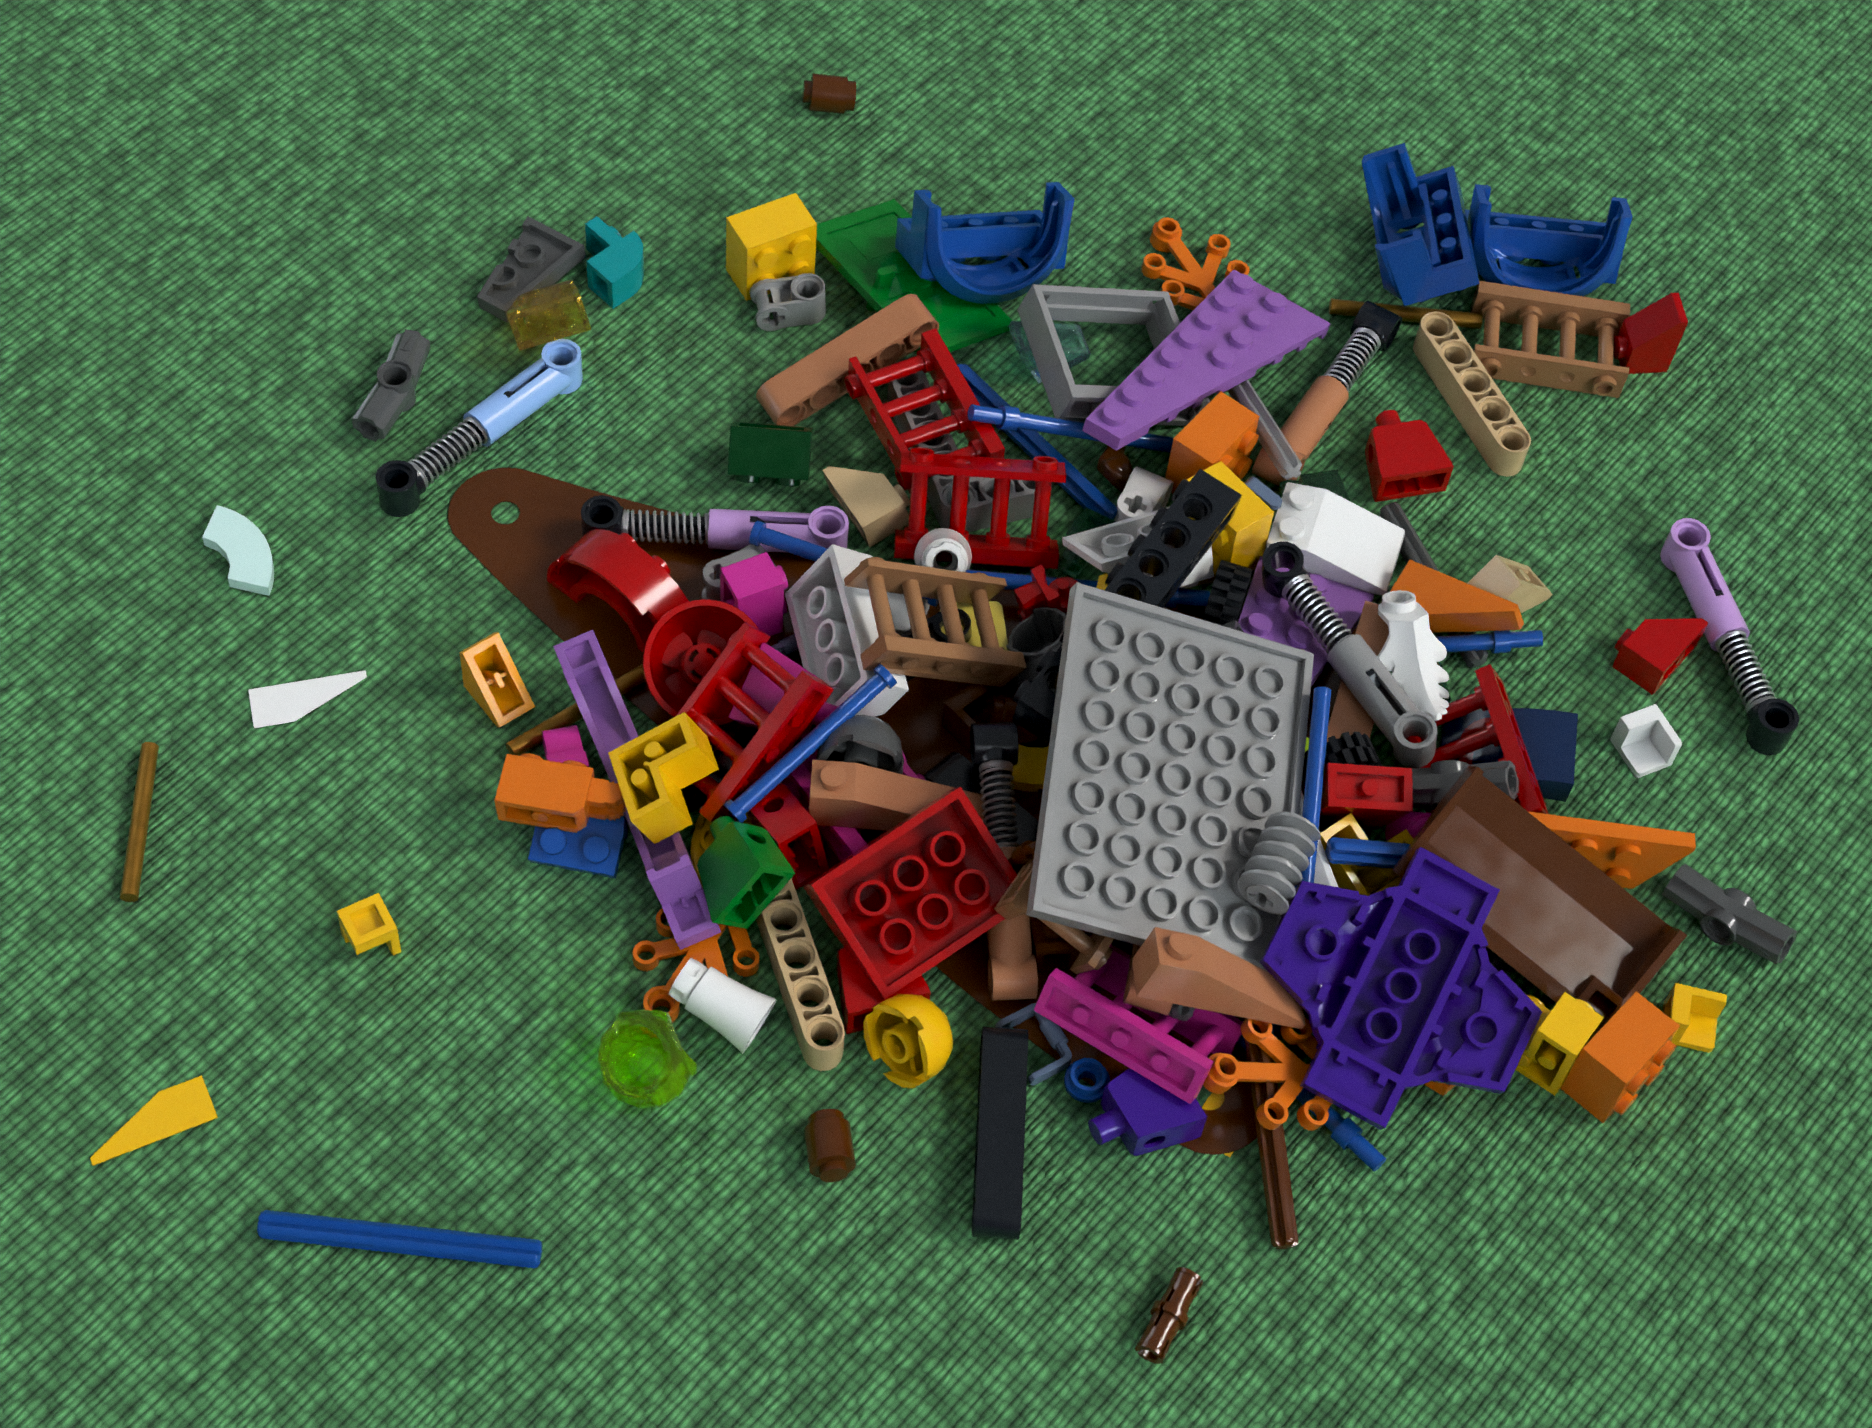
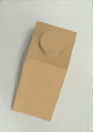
M832 466L822 470L830 492L869 547L895 533V529L900 530L908 525L909 515L906 507L910 505V500L900 484L892 486L887 477L882 473Z
M1495 555L1468 582L1472 586L1518 604L1521 613L1548 600L1553 595L1529 566Z

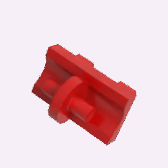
M1041 564L1030 569L1032 582L1014 589L1016 601L1021 609L1017 611L1021 622L1033 613V608L1050 607L1067 612L1070 588L1078 581L1071 577H1061L1052 581L1048 586L1045 569Z

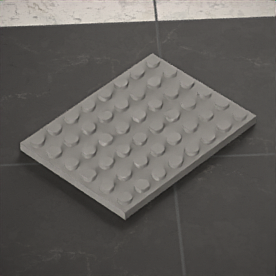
M1076 582L1069 592L1026 915L1142 946L1154 927L1196 935L1266 970L1259 962L1283 915L1269 914L1251 905L1238 890L1237 882L1241 874L1245 872L1244 867L1249 858H1251V852L1258 843L1259 835L1265 829L1264 825L1268 817L1276 812H1290L1299 815L1314 653Z

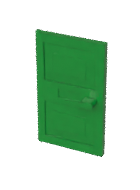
M895 199L817 224L816 248L867 301V310L878 312L907 294L917 295L939 323L938 333L949 352L1015 329L1016 323L996 303L982 304L965 301L949 293L938 281H928L918 276L895 247L898 218H912Z

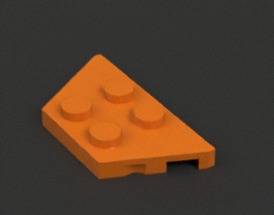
M1529 812L1622 888L1634 889L1696 849L1695 833Z

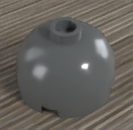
M855 715L851 719L846 720L830 734L824 744L818 748L816 760L860 763L903 774L904 759L900 738L888 723L873 716Z

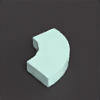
M217 505L202 537L204 546L218 551L228 561L230 566L228 574L229 587L270 596L274 582V565L271 550L265 536L245 516Z

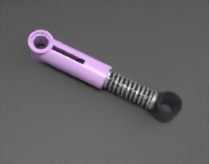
M600 495L588 499L581 508L582 537L591 530L603 529L619 535L627 533L635 541H637L638 537H640L642 542L645 538L649 542L654 538L657 543L660 538H662L664 543L667 539L671 543L676 539L679 544L682 539H684L686 544L689 540L693 544L696 543V540L700 544H703V541L706 540L708 549L741 550L747 545H751L749 544L750 533L754 523L758 520L766 523V528L825 548H829L832 544L844 548L848 546V516L843 510L834 506H821L812 513L710 509L708 514H704V517H700L699 512L696 517L693 516L692 512L689 513V516H686L685 512L682 513V516H678L677 511L674 516L671 515L670 511L667 515H664L663 511L660 512V515H656L655 510L650 515L648 510L645 514H642L641 510L638 511V514H634L633 509L631 511L629 509L625 510L612 497ZM760 544L766 552L788 553L764 544Z
M1692 518L1677 520L1672 525L1661 549V561L1668 569L1676 573L1696 617L1708 622L1704 634L1712 650L1720 653L1719 656L1723 659L1722 662L1725 664V668L1728 670V674L1731 676L1734 687L1737 688V693L1740 694L1739 698L1743 700L1742 704L1747 712L1746 717L1749 726L1746 731V739L1752 749L1764 755L1779 754L1784 750L1798 726V712L1793 705L1785 700L1774 697L1775 693L1771 692L1772 687L1769 686V681L1766 680V675L1763 674V668H1760V662H1757V656H1754L1755 651L1751 650L1752 645L1748 644L1750 631L1708 547L1711 539L1710 531L1699 520Z

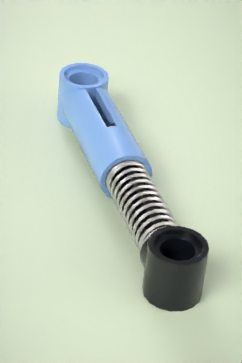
M561 338L548 342L543 347L540 359L465 413L463 423L460 422L458 427H453L452 430L447 432V435H442V438H438L436 443L433 442L431 447H426L425 451L422 450L420 452V455H415L414 459L411 458L407 462L393 460L382 464L376 473V483L380 507L384 513L394 517H404L414 513L419 507L420 495L426 491L429 483H434V479H439V474L444 475L445 471H450V467H455V462L460 463L461 459H466V454L471 455V450L476 451L477 447H482V445L490 446L558 394H570L576 391L581 386L583 380L580 347L569 339Z

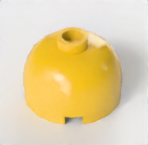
M899 994L879 1003L872 1008L873 1012L866 1015L863 1028L868 1052L873 1061L881 1058L892 1070L883 1073L891 1082L902 1088H915L937 1075L945 1067L953 1050L952 1031L945 1013L931 1000L921 995Z

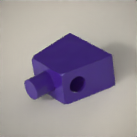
M1129 1068L1105 1086L1101 1100V1106L1105 1113L1090 1119L1088 1126L1094 1140L1099 1145L1120 1136L1130 1154L1139 1156L1201 1137L1207 1115L1196 1098L1189 1104Z

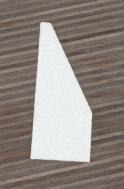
M366 670L248 689L254 728L297 721L367 678Z

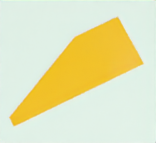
M202 1075L159 1091L90 1157L92 1166L217 1119L218 1116Z

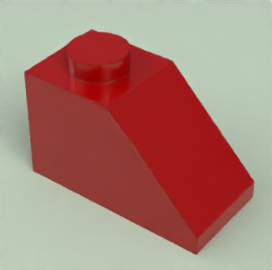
M1670 293L1623 321L1618 336L1614 337L1613 356L1619 360L1620 366L1629 367V374L1668 371L1688 324L1679 293Z
M1702 618L1645 619L1635 631L1628 628L1619 638L1614 647L1619 652L1612 667L1653 695L1697 647L1708 622Z

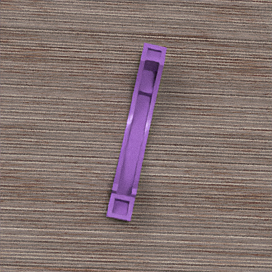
M590 630L553 647L610 782L618 783L608 752L638 737V733L593 630ZM625 807V818L639 850L646 874L662 906L679 949L682 950L721 933L719 925L713 923L710 918L703 887L680 832L654 844L631 822Z

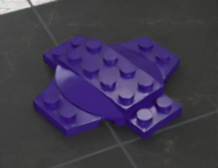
M1422 847L1415 851L1399 886L1385 888L1369 896L1361 895L1359 891L1307 881L1300 882L1296 888L1295 896L1289 902L1288 911L1286 914H1283L1259 962L1308 1013L1309 1022L1318 1043L1316 1046L1317 1052L1300 1086L1379 1130L1386 1128L1404 1089L1414 1088L1430 1081L1498 1094L1505 1092L1542 1011L1503 970L1497 971L1489 962L1485 948L1488 946V942L1482 927L1500 890Z

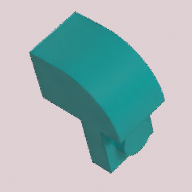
M596 216L585 223L586 250L593 255L592 258L587 260L588 287L614 309L635 295L642 286L644 280L643 244L635 231L622 238L616 228L608 226Z

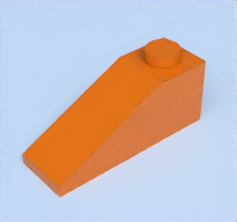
M1413 560L1408 561L1390 592L1398 590L1409 591L1415 594L1416 602L1429 613V625L1432 633L1520 630L1524 624L1518 604Z

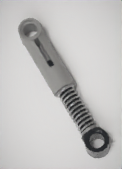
M1289 542L1271 544L1265 549L1262 556V580L1265 590L1272 596L1288 600V604L1296 611L1297 616H1300L1305 626L1309 627V631L1317 638L1318 643H1321L1322 648L1326 649L1328 663L1391 743L1396 760L1409 768H1420L1427 765L1433 759L1436 751L1437 725L1434 719L1416 707L1362 636L1358 634L1353 635L1351 634V629H1346L1347 624L1342 623V618H1338L1339 615L1334 612L1333 607H1330V602H1325L1326 598L1321 596V591H1317V586L1313 585L1310 574L1304 567V556L1301 549ZM1278 568H1288V569H1290V571H1287V572H1279V571H1276V569H1278ZM1410 736H1418L1421 737L1424 741L1420 743H1412L1406 740V738Z

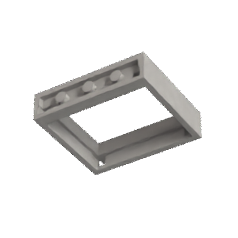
M1033 284L1017 309L1055 418L1083 423L1118 386L1075 384L1053 320L1145 325L1154 349L1180 324L1170 295L1165 291ZM1209 397L1204 398L1202 404L1194 409L1189 406L1178 412L1176 419L1168 423L1161 421L1156 425L1186 426L1210 402Z

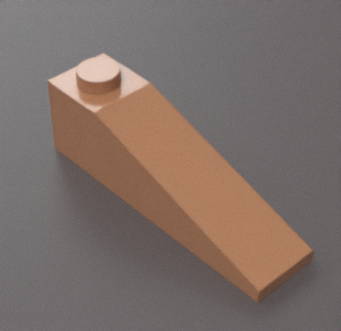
M812 760L809 814L815 819L818 826L888 831L944 793L954 789V787L860 763ZM963 790L983 821L985 818L982 815L984 809H982L984 802L981 801L983 795Z
M1154 927L1132 958L1137 997L1302 1029L1306 1024L1303 1008L1269 972L1196 935Z

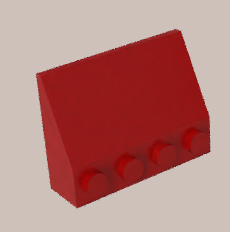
M960 786L944 793L803 887L827 925L880 996L885 1000L1003 921L1005 918L996 912L994 908L1017 877V874Z

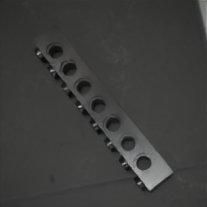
M1202 469L1198 470L1190 482L1183 479L1171 497V500L1174 502L1169 509L1162 506L1155 514L1149 526L1152 530L1147 537L1140 534L1133 542L1127 554L1130 558L1125 565L1118 562L1113 567L1105 581V584L1108 585L1105 591L1164 608L1232 520L1242 495ZM1143 572H1144V573H1149V574H1151L1153 577L1147 576V575L1143 574ZM1063 632V634L1061 635L1060 640H1059L1062 644H1063L1064 632ZM1062 645L1056 652L1051 649L1046 652L1037 666L1036 671L1039 672L1033 682L1026 679L1013 697V701L1017 703L1012 720L1048 744L1056 693L1050 689H1057Z

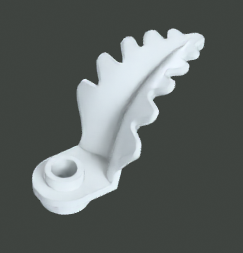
M1402 590L1385 593L1382 596V603L1378 606V615L1388 625L1389 635L1377 657L1388 671L1393 672L1392 676L1421 712L1430 715L1434 721H1439L1442 719V715L1447 714L1446 708L1449 707L1448 701L1442 699L1449 698V692L1438 684L1447 682L1449 675L1443 668L1437 665V662L1446 658V648L1431 632L1429 613L1416 602L1415 594Z

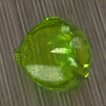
M659 1010L619 1012L615 1016L614 1023L601 1036L598 1063L603 1083L617 1100L639 1109L664 1107L682 1095L690 1077L697 1073L696 1062L682 1048L673 1028L671 1016L667 1012Z

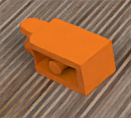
M523 753L520 756L506 754L494 799L498 820L543 828H558L561 831L577 833L587 827L589 818L616 821V819L624 816L626 805L619 784L614 783V781L609 782L606 779L595 778L594 768L587 767L585 764L573 760H567L563 763L548 761L531 753Z

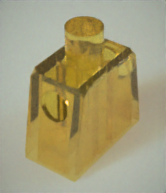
M573 280L521 294L507 311V317L519 351L592 330L580 292Z

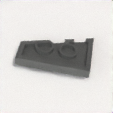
M527 216L522 224V234L518 240L513 239L507 248L509 254L503 264L496 265L477 295L479 307L509 323L586 257L583 244Z

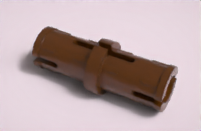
M1184 1267L1176 1268L1165 1294H1163L1161 1300L1154 1302L1150 1311L1152 1315L1150 1322L1135 1347V1350L1139 1351L1138 1354L1145 1360L1155 1364L1163 1363L1169 1346L1178 1330L1185 1328L1189 1319L1187 1316L1189 1307L1203 1285V1280H1200L1201 1277L1194 1271Z

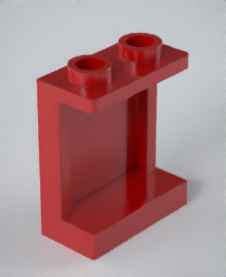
M1341 763L1325 764L1319 826H1330L1352 813L1362 829H1379L1413 812L1412 768ZM1302 781L1301 791L1304 796L1305 785Z

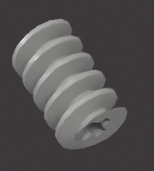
M1276 812L1268 817L1264 825L1265 829L1259 835L1258 843L1251 852V858H1249L1244 867L1245 872L1241 874L1237 882L1238 890L1251 905L1274 915H1283L1288 911L1289 904L1287 900H1292L1295 896L1296 890L1294 886L1299 885L1302 881L1303 876L1301 872L1307 869L1309 866L1308 857H1311L1316 850L1313 841L1321 839L1320 831L1312 822L1296 813Z

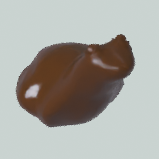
M1107 446L1098 460L1097 470L1119 492H1123L1133 471L1132 464L1125 455L1126 446L1117 451Z

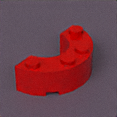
M591 530L552 562L547 570V581L574 602L578 603L587 594L595 595L607 602L627 623L641 652H644L646 640L659 619L674 607L688 602L685 594L670 576V569L666 562L659 556L653 555L651 557L627 533L619 535L609 530Z

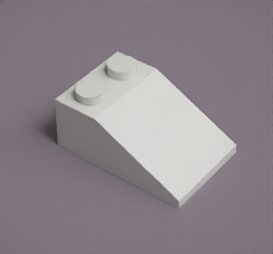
M1287 482L1282 495V505L1277 510L1267 540V548L1277 542L1295 544L1302 551L1304 567L1309 573L1318 574L1324 578L1383 596L1388 592L1405 530L1327 489Z
M1158 510L1063 537V546L1102 572L1110 573L1118 562L1125 565L1130 558L1127 555L1128 551L1140 534L1147 537L1152 530L1149 527ZM1212 546L1179 588H1191L1198 585L1199 581L1214 577ZM1143 572V574L1153 577L1151 574Z

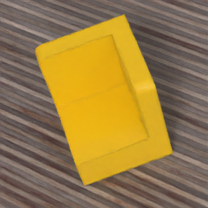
M379 893L337 910L341 935L346 943H351L356 955L383 943L387 944L393 956L401 953L398 929Z
M1675 983L1663 1003L1662 1011L1680 1025L1671 1042L1685 1048L1707 1053L1712 1052L1715 1047L1717 1019L1726 1006L1727 995Z

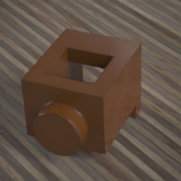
M1030 916L1032 953L1036 958L1037 972L1054 971L1056 968L1061 971L1070 970L1080 952L1038 918Z

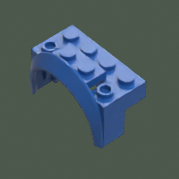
M1405 143L1364 155L1362 167L1377 242L1375 249L1384 290L1400 300L1402 299L1404 306L1480 284L1462 191L1454 166L1417 177ZM1420 223H1424L1423 226L1418 227V228H1415V227H1417ZM1399 229L1408 230L1402 233H1396Z
M1059 182L1046 183L1043 213L1040 210L942 216L941 207L933 204L931 201V191L914 190L912 218H898L895 247L920 278L928 281H938L949 293L965 301L982 304L999 303L1027 293L1033 284L1039 285L1054 269H1065L1068 236L1075 198ZM1002 255L1008 256L1002 260H999L1001 259ZM980 257L990 261L999 260L985 265L961 264L966 261V258ZM1017 257L1022 258L1024 260V262L1028 265V269H1025L1022 266V264L1018 261Z
M1475 184L1470 210H1465L1477 273L1486 282L1583 297L1603 283L1616 284L1627 234L1633 217L1626 198L1613 197L1611 199L1606 223L1491 212L1492 204L1489 202L1491 187L1489 185ZM1529 258L1539 259L1545 264L1557 266L1530 267L1515 262ZM1573 265L1578 267L1580 278H1576Z

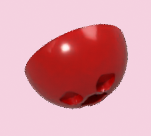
M710 599L693 600L674 607L655 624L644 647L643 674L652 697L669 715L675 717L726 648L729 637L739 630L744 622L759 629L743 611L722 601ZM752 664L749 666L744 675L736 684L741 689L752 667ZM693 670V672H694L695 674L701 676L700 680H699V677L695 676V675H694L692 672H690V671ZM725 699L711 720L717 725L734 721L729 718L734 705Z

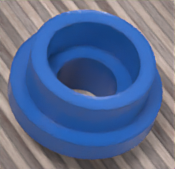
M1082 1058L1073 1062L1067 1068L1064 1077V1086L1068 1094L1075 1100L1083 1103H1092L1102 1099L1104 1088L1110 1082L1109 1073L1102 1063L1093 1058ZM1087 1077L1095 1085L1091 1087L1084 1086L1079 1083V1080Z

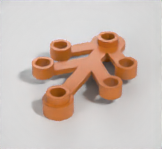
M1162 218L1153 226L1150 243L1158 251L1171 252L1183 270L1167 266L1163 256L1157 253H1150L1144 257L1141 271L1147 278L1165 280L1161 291L1169 293L1173 306L1179 305L1194 310L1215 289L1213 285L1221 260L1228 255L1231 242L1225 235H1211L1206 247L1207 257L1201 268L1181 240L1182 229L1179 223L1173 218ZM1240 260L1230 261L1226 268L1225 278L1233 270L1248 275L1250 271L1249 266ZM1184 287L1199 291L1202 297L1185 293Z
M660 909L656 914L657 932L664 937H674L670 926L662 923L666 916L663 909ZM718 924L721 933L682 950L679 949L675 938L657 942L648 940L638 942L632 952L633 964L641 971L655 969L660 960L686 954L665 986H655L646 992L643 999L645 1018L656 1026H666L677 1019L680 1012V1002L673 999L668 993L680 971L690 958L702 964L705 962L708 969L712 966L728 976L718 944V940L726 928L735 948L733 954L734 971L744 977L754 975L759 969L760 956L758 951L751 945L747 929ZM643 952H650L654 955L649 960H643L638 957ZM743 957H749L754 962L750 965H742L739 963V960ZM659 1006H665L669 1009V1012L659 1014L655 1013L654 1009Z
M1304 1016L1306 1024L1302 1029H1299L1301 1035L1297 1034L1292 1027L1281 1025L1280 1031L1283 1039L1291 1045H1298L1313 1060L1317 1052L1316 1046L1318 1043L1311 1035L1312 1028L1309 1020ZM1246 1018L1241 1024L1243 1037L1248 1042L1257 1044L1276 1063L1238 1062L1230 1054L1215 1053L1209 1057L1214 1063L1203 1086L1212 1093L1222 1094L1234 1086L1237 1081L1283 1083L1273 1097L1260 1105L1256 1112L1257 1120L1261 1126L1274 1130L1288 1119V1108L1302 1091L1303 1087L1300 1085L1310 1064H1305L1271 1033L1272 1023ZM1252 1023L1260 1028L1261 1033L1254 1030ZM1220 1067L1224 1069L1226 1074L1221 1071ZM1315 1095L1313 1099L1308 1100L1298 1109L1297 1120L1299 1124L1306 1130H1317L1327 1122L1329 1118L1328 1109L1332 1103ZM1268 1108L1275 1112L1277 1119L1270 1116ZM1308 1109L1315 1113L1317 1120H1314L1309 1115Z

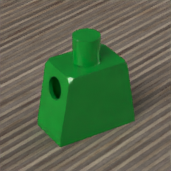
M722 816L711 823L710 831L714 841L700 856L697 866L712 922L748 929L795 875V872L766 829L736 822L731 816Z

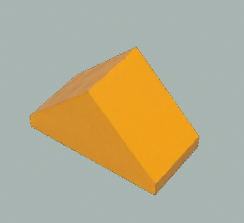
M494 632L459 652L463 686L497 727L500 728L535 708L532 698L499 632Z

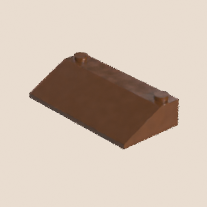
M1469 765L1441 799L1392 871L1402 878L1415 851L1422 847L1499 889L1496 900L1482 927L1488 942L1486 947L1556 1003L1566 992L1575 999H1581L1590 1004L1595 1012L1604 1017L1596 1031L1597 1033L1636 991L1639 994L1642 992L1687 935L1680 929L1665 923L1483 776L1484 771L1479 767Z

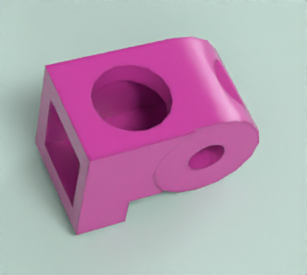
M577 725L542 731L546 760L561 763L573 760L589 767Z

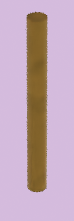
M1330 299L1329 314L1357 316L1365 302ZM1374 303L1401 316L1402 321L1420 323L1425 314L1434 311L1449 315L1457 327L1481 329L1483 321L1481 313Z
M642 664L615 680L621 696L645 682ZM577 703L507 742L506 747L509 753L519 756L543 742L542 731L568 727L583 719Z
M153 742L142 743L140 749L120 899L125 902H136L139 898L159 746Z

